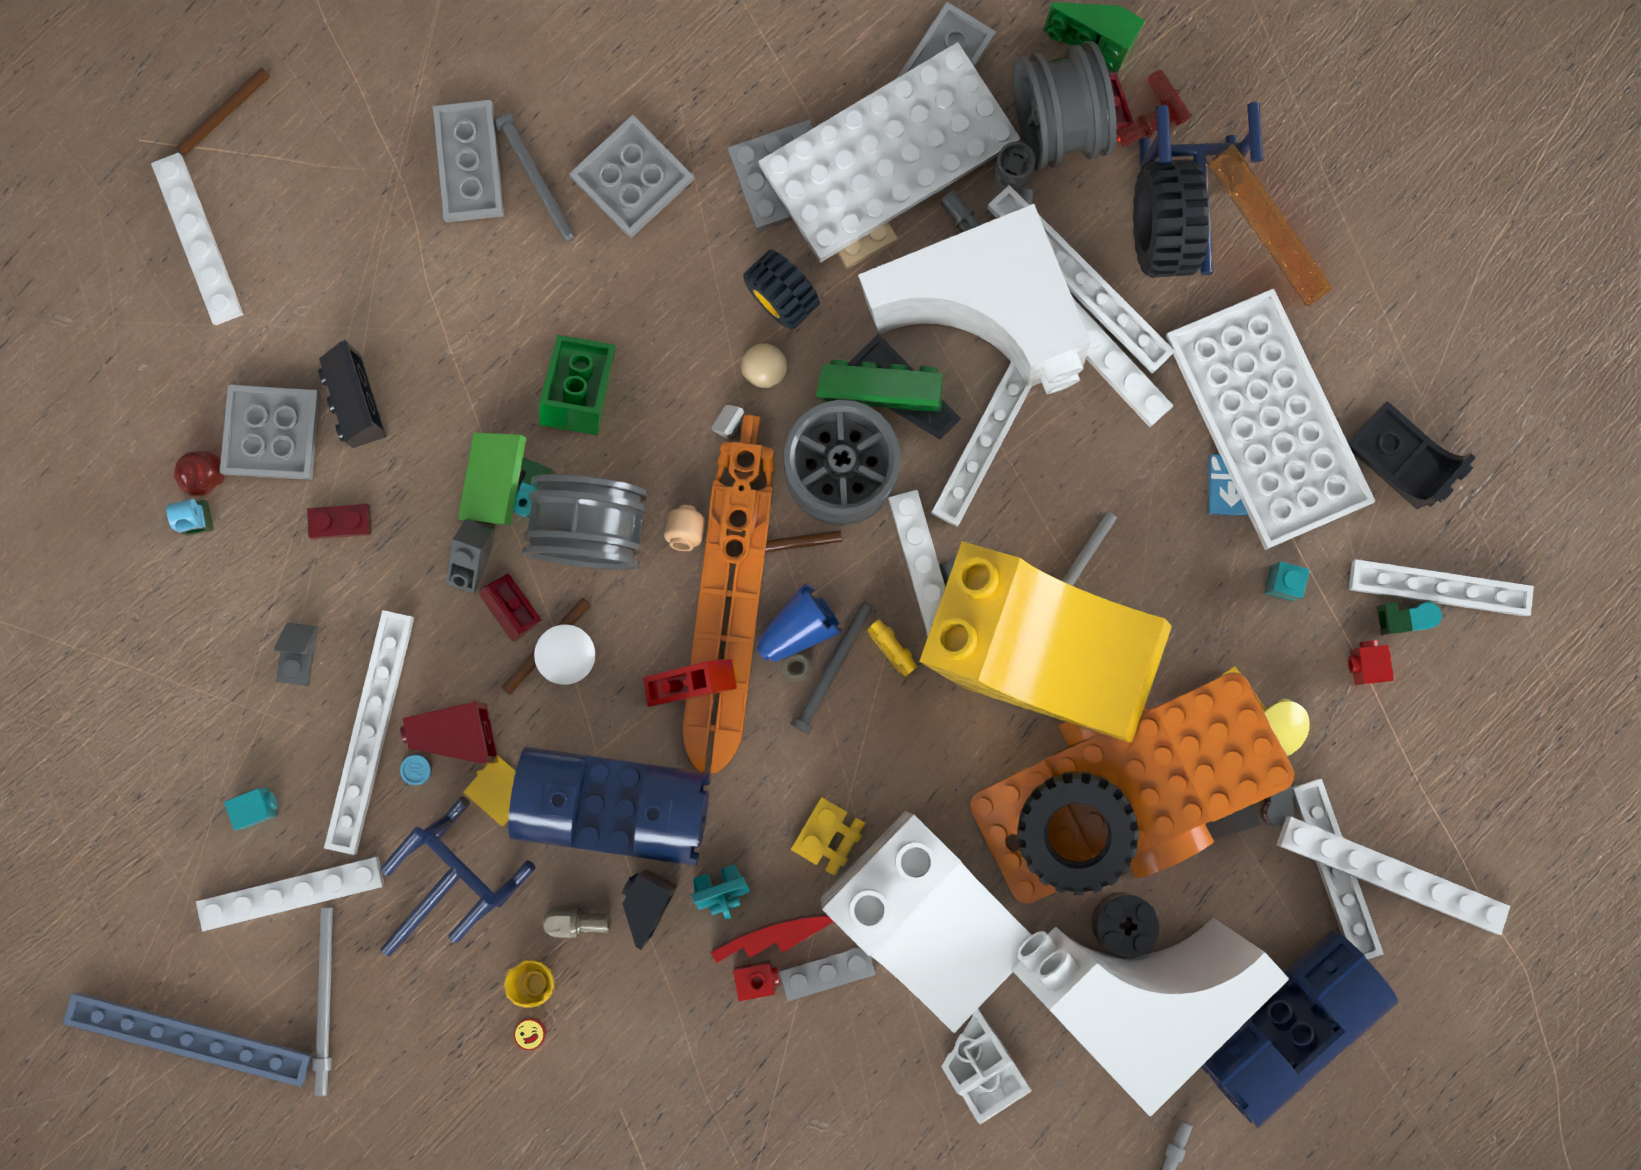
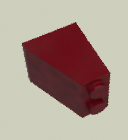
M471 702L403 718L404 725L400 727V733L403 743H408L409 749L481 764L499 763L486 703Z

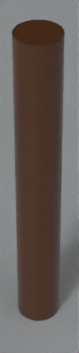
M841 530L767 540L765 553L842 542Z

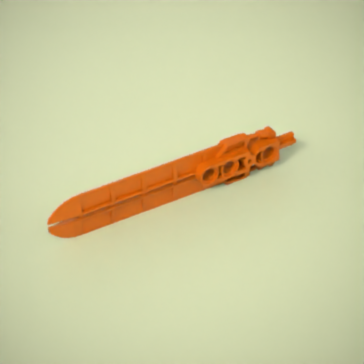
M749 414L743 415L740 443L725 442L720 447L716 463L719 467L711 492L709 521L690 665L719 660L721 641H725L724 659H732L737 689L720 693L716 725H711L715 694L686 700L683 720V741L691 763L700 772H705L710 731H715L710 773H718L731 761L737 752L744 726L773 496L772 472H775L773 449L757 445L761 417ZM744 453H750L754 456L753 464L747 468L739 465V458ZM763 464V472H766V488L758 491L752 490L751 485L761 477ZM728 465V472L736 481L733 487H726L720 483L724 468H728ZM737 512H743L747 516L746 523L741 527H734L731 523L732 516ZM734 541L741 542L743 545V551L737 557L729 556L727 550L729 544ZM731 564L736 565L733 591L728 590ZM727 597H732L726 636L722 635Z

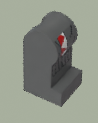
M1292 784L1286 790L1264 799L1260 813L1265 823L1273 826H1283L1286 816L1293 817Z

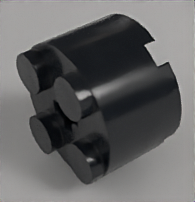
M1114 893L1106 897L1094 909L1092 930L1098 942L1105 949L1120 957L1134 958L1148 953L1152 949L1159 934V920L1154 908L1147 901L1129 893ZM1127 919V921L1131 922V926L1124 931L1119 928V924Z

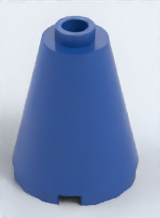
M808 583L800 587L757 638L759 645L756 648L766 661L769 659L773 662L780 661L835 637L842 632L841 628L836 627L840 623L833 611L822 597L819 599L814 598L811 593L815 589Z

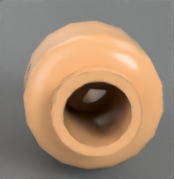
M680 505L679 508L669 511L666 518L664 538L670 543V547L679 551H691L693 547L700 545L705 526L703 515L697 512V509L691 505Z

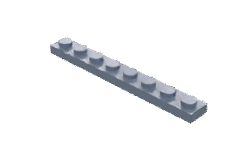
M79 992L71 994L63 1021L64 1025L299 1087L305 1084L313 1054Z

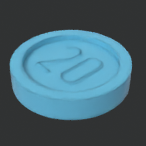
M420 755L407 757L400 767L402 779L410 785L425 783L430 778L432 771L430 762Z

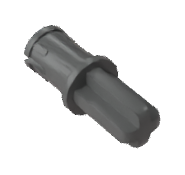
M955 191L950 192L941 200L940 204L955 220L954 225L960 227L963 232L980 226V223L973 216L975 212L965 206Z

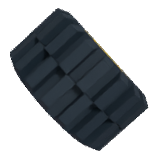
M769 249L743 274L745 285L753 297L770 316L786 328L794 330L820 305L818 295L811 283L790 260L779 252Z

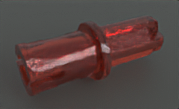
M1162 70L1153 72L1147 78V81L1160 99L1159 104L1168 106L1169 114L1176 126L1182 125L1192 117V113L1189 112L1179 97L1180 91L1173 88Z
M1156 111L1147 116H1139L1136 122L1118 131V142L1123 147H1126L1144 136L1148 138L1152 136L1153 131L1157 130ZM1173 115L1169 116V123L1173 122Z

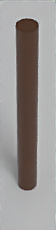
M260 68L189 134L177 148L184 155H187L259 88L270 75L263 68Z
M581 598L558 625H574L591 605L584 598ZM535 650L501 687L509 695L536 667Z

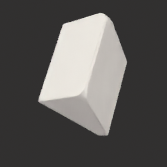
M726 405L712 426V430L728 440L732 439L742 422L744 410L740 407Z

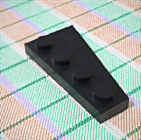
M879 334L848 363V366L860 367V362L878 363V368L890 369V364L907 365L908 370L914 371ZM943 399L941 412L889 408L939 440L961 420Z

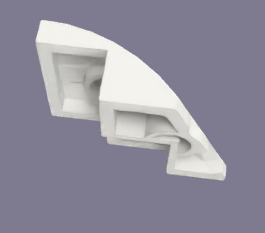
M977 1009L972 1014V1018L964 1032L959 1035L954 1049L948 1054L941 1067L957 1094L963 1096L977 1122L982 1124L1032 1090L980 1009Z

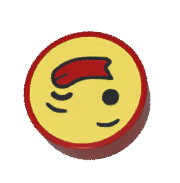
M530 1017L522 1020L514 1030V1040L524 1050L538 1048L546 1037V1028L537 1018Z

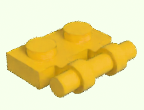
M878 619L867 629L866 632L903 678L918 667L912 658V653L908 648L905 649L900 645L894 635L896 633L890 626L887 627Z
M821 797L791 850L815 865L818 864L823 855L831 860L825 870L835 876L840 867H844L847 863L848 858L846 857L854 843H858L862 835L860 833L866 823L855 817L850 827L844 825L842 821L848 812ZM838 831L844 835V838L835 851L828 847Z

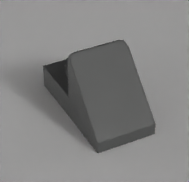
M286 623L274 647V651L280 652L276 682L309 686L318 631L317 626Z

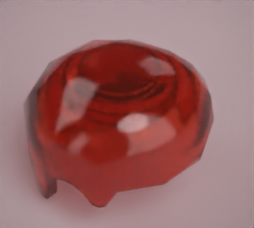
M209 451L188 452L176 462L173 477L179 489L189 496L208 495L217 485L222 484L224 480V475L220 473L221 460Z

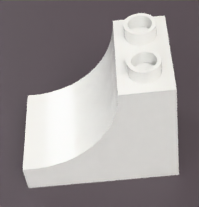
M1035 204L858 275L866 303L879 335L900 327L918 324L952 326L975 334L1000 350L1013 362L1028 387L1042 383L1046 394H1051L1066 389L1080 381L1078 373L1084 369L1083 366L1091 342Z
M907 811L821 897L822 910L868 956L873 957L900 980L953 1033L962 1026L1013 972L1012 969L1020 962L1017 953L1021 945L1032 936L972 875L961 860L914 814Z
M1213 917L1201 929L1182 942L1167 949L1134 958H1124L1089 949L1067 937L1055 927L1049 934L1040 931L1030 936L1021 945L1017 953L1020 962L1012 969L1016 976L1150 1117L1289 980L1263 950Z

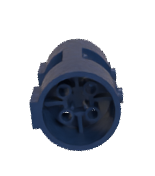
M526 746L521 753L512 787L508 820L509 837L514 840L697 866L700 853L694 852V850L701 846L705 831L709 791H704V785H710L711 773Z
M1330 930L1283 973L1289 980L1201 1066L1206 1074H1210V1078L1220 1091L1250 1123L1253 1122L1257 1129L1301 1091L1313 1077L1349 1045H1352L1398 1004V998L1386 980L1366 959L1365 955L1342 934L1339 935Z

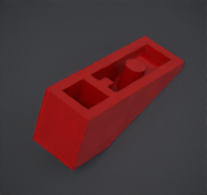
M732 659L706 661L643 677L648 707L737 689Z

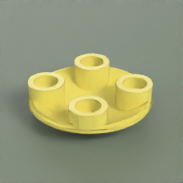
M1286 698L1281 699L1264 712L1286 755L1289 756L1297 751L1306 740L1309 732V717L1305 709L1298 703Z

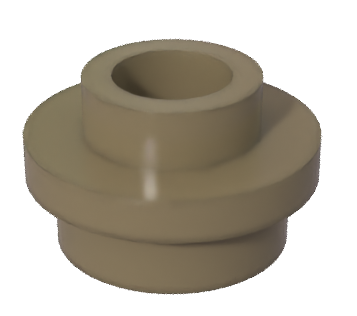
M798 652L783 659L782 672L788 680L801 682L811 673V661L805 654ZM793 662H800L802 664V670L799 673H794L791 670Z

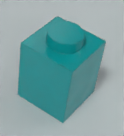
M1281 561L1271 565L1264 594L1289 601L1302 599L1310 569Z
M258 788L224 802L234 831L247 829L278 816L276 812L278 808L277 799L273 792H269L268 788Z

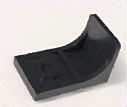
M1388 401L1382 404L1348 442L1352 453L1416 509L1426 505L1431 507L1437 501L1443 502L1454 490L1451 485L1457 479L1462 480L1471 472L1473 466L1470 464L1476 458L1472 453L1459 456L1443 449Z

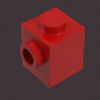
M1378 640L1359 642L1360 648L1350 650L1351 655L1348 656V668L1350 673H1353L1355 685L1394 681L1389 645L1379 646Z
M770 960L738 966L733 969L739 1002L775 995V986L780 985L777 967L771 968Z

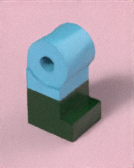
M190 499L167 504V518L173 530L186 536L214 530L208 501Z

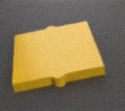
M497 755L499 763L487 764L483 770H478V776L463 793L503 827L509 820L510 799L516 771Z

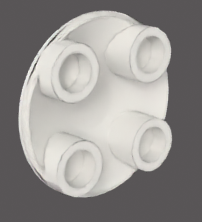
M558 625L551 627L542 634L536 644L534 652L535 663L539 672L547 680L560 685L573 684L582 680L591 671L595 661L594 644L588 634L576 626Z

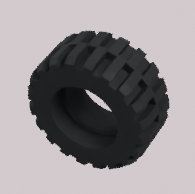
M1191 159L1172 160L1171 164L1159 165V161H1149L1140 168V172L1137 175L1135 197L1133 199L1135 252L1137 253V261L1140 264L1141 271L1151 278L1190 276L1202 267V262L1205 260L1209 233V197L1203 170L1199 167L1198 163Z
M1069 771L1046 779L1044 783L1040 786L1038 785L1032 791L1031 795L1026 799L1019 817L1017 839L1019 840L1021 856L1027 862L1026 866L1031 873H1035L1039 877V881L1046 886L1048 884L1052 885L1056 891L1062 893L1070 891L1074 892V895H1083V892L1092 891L1096 893L1102 891V888L1107 885L1112 886L1123 873L1125 874L1128 871L1130 863L1135 858L1137 852L1139 829L1131 803L1116 785H1113L1102 776L1091 774V772ZM1084 803L1098 810L1105 819L1108 828L1107 841L1101 852L1092 859L1080 862L1065 859L1053 849L1049 841L1048 825L1050 819L1058 809L1067 804Z

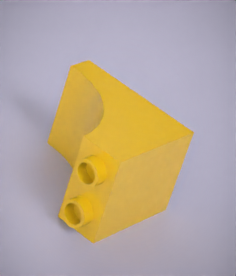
M962 541L919 662L964 689L1132 743L1172 626L1165 618L1123 606L1064 583L1036 569L1019 557Z

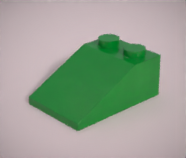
M557 334L539 401V425L592 435L599 434L616 345Z

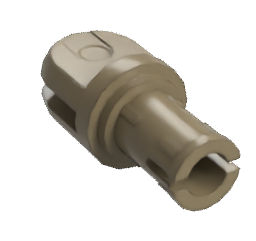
M555 907L546 912L542 926L544 931L551 937L579 938L583 932L609 933L611 917L610 913H583L580 907Z

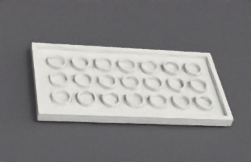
M957 42L759 160L758 163L821 263L997 157L1003 146L1010 142H1020L1021 138Z
M1274 289L1166 334L1165 338L1175 351L1173 355L1265 550L1376 502Z

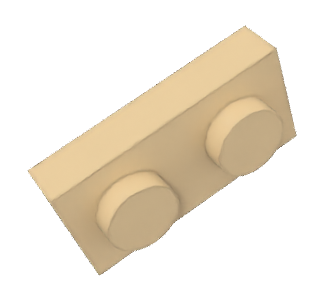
M887 222L837 252L847 270L897 243L898 238Z

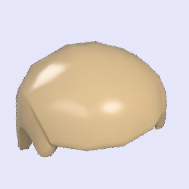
M756 344L747 349L741 359V372L752 385L759 388H771L779 384L787 373L788 365L785 355L778 347L772 344Z

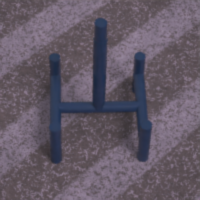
M1251 102L1247 104L1249 131L1241 142H1238L1237 135H1228L1225 137L1226 143L1175 145L1170 143L1168 106H1157L1156 138L1152 145L1150 138L1139 139L1140 168L1149 161H1156L1158 157L1159 165L1171 164V157L1194 156L1193 161L1198 163L1199 167L1203 170L1209 197L1206 156L1227 155L1229 192L1240 191L1239 165L1247 153L1250 151L1251 162L1263 161L1260 103ZM1208 199V207H1209V213H1210V203H1209V199ZM1210 216L1208 221V246L1205 250V260L1200 268L1201 275L1213 274Z
M461 796L443 817L424 830L420 827H415L381 866V872L386 876H390L408 855L426 844L450 867L382 946L381 951L384 955L391 956L459 878L481 899L449 933L448 937L453 943H458L475 923L496 906L501 907L535 870L536 867L533 862L525 861L506 883L493 892L440 840L470 805V801L466 797Z

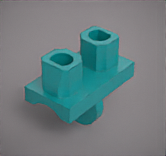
M730 865L720 870L724 883L716 886L712 885L709 874L693 878L695 893L691 894L698 910L709 907L711 915L723 912L726 920L732 918L730 909L741 906L738 897L750 893L748 883L744 876H741L735 865Z

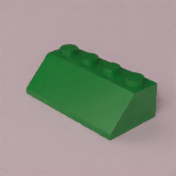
M831 360L830 364L822 365L816 397L823 403L834 400H850L871 407L941 412L944 375L943 373H938V368L921 366L920 371H910L907 365L890 364V369L878 368V363L860 362V367L848 366L849 361Z

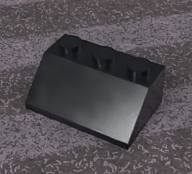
M346 340L339 342L319 358L322 368L318 369L322 384L328 386L330 396L327 397L328 406L333 414L336 413L339 424L335 425L337 435L341 442L345 441L346 444L354 448L387 436L361 354Z
M647 869L629 877L621 893L626 896L622 904L635 947L640 950L650 941L678 887Z

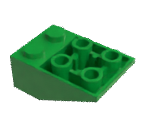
M1052 2L1043 31L1052 40L1062 41L1069 46L1073 44L1081 46L1086 41L1095 42L1104 57L1107 69L1118 73L1132 50L1145 20L1119 5Z

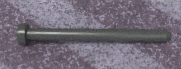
M505 114L499 117L494 122L497 130L505 133L563 240L566 242L572 241L574 233L514 127L516 123L515 118L512 114Z
M864 602L860 606L798 719L793 718L790 724L807 734L810 733L812 727L809 726V723L872 611V604Z

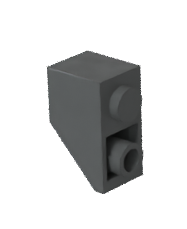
M469 519L464 521L452 539L446 579L447 585L472 594L475 593L491 552L494 528Z

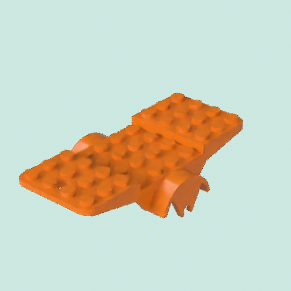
M1232 672L1148 709L1144 707L1132 743L1068 722L1058 724L1057 726L1068 747L980 790L972 797L970 809L1012 895L1019 902L1028 904L1057 891L1052 885L1048 884L1046 886L1039 881V877L1035 873H1031L1026 866V860L1021 856L1020 850L1015 851L1009 848L1007 838L1011 834H1017L1019 817L1026 799H1028L1038 785L1040 786L1046 779L1052 776H1058L1063 774V772L1069 771L1091 772L1093 775L1108 779L1110 783L1116 785L1123 792L1133 807L1139 829L1137 852L1135 858L1130 863L1129 869L1134 878H1141L1176 865L1210 846L1214 840L1205 825L1206 823L1219 820L1286 790L1293 783L1295 772L1249 681L1240 673ZM1071 803L1061 807L1054 813L1048 825V838L1053 849L1060 856L1071 861L1080 862L1092 859L1101 852L1107 841L1108 828L1105 819L1098 810L1084 803Z

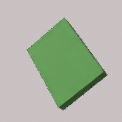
M473 432L458 520L465 521L469 519L477 523L511 526L526 437L513 434Z

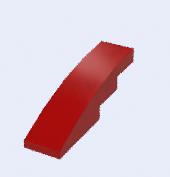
M818 914L770 923L743 933L712 949L710 953L716 963L741 948H744L749 958L774 943L778 944L783 953L834 921L827 914Z

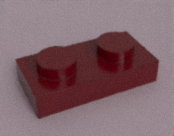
M368 504L307 508L308 537L310 539L371 535L370 505Z

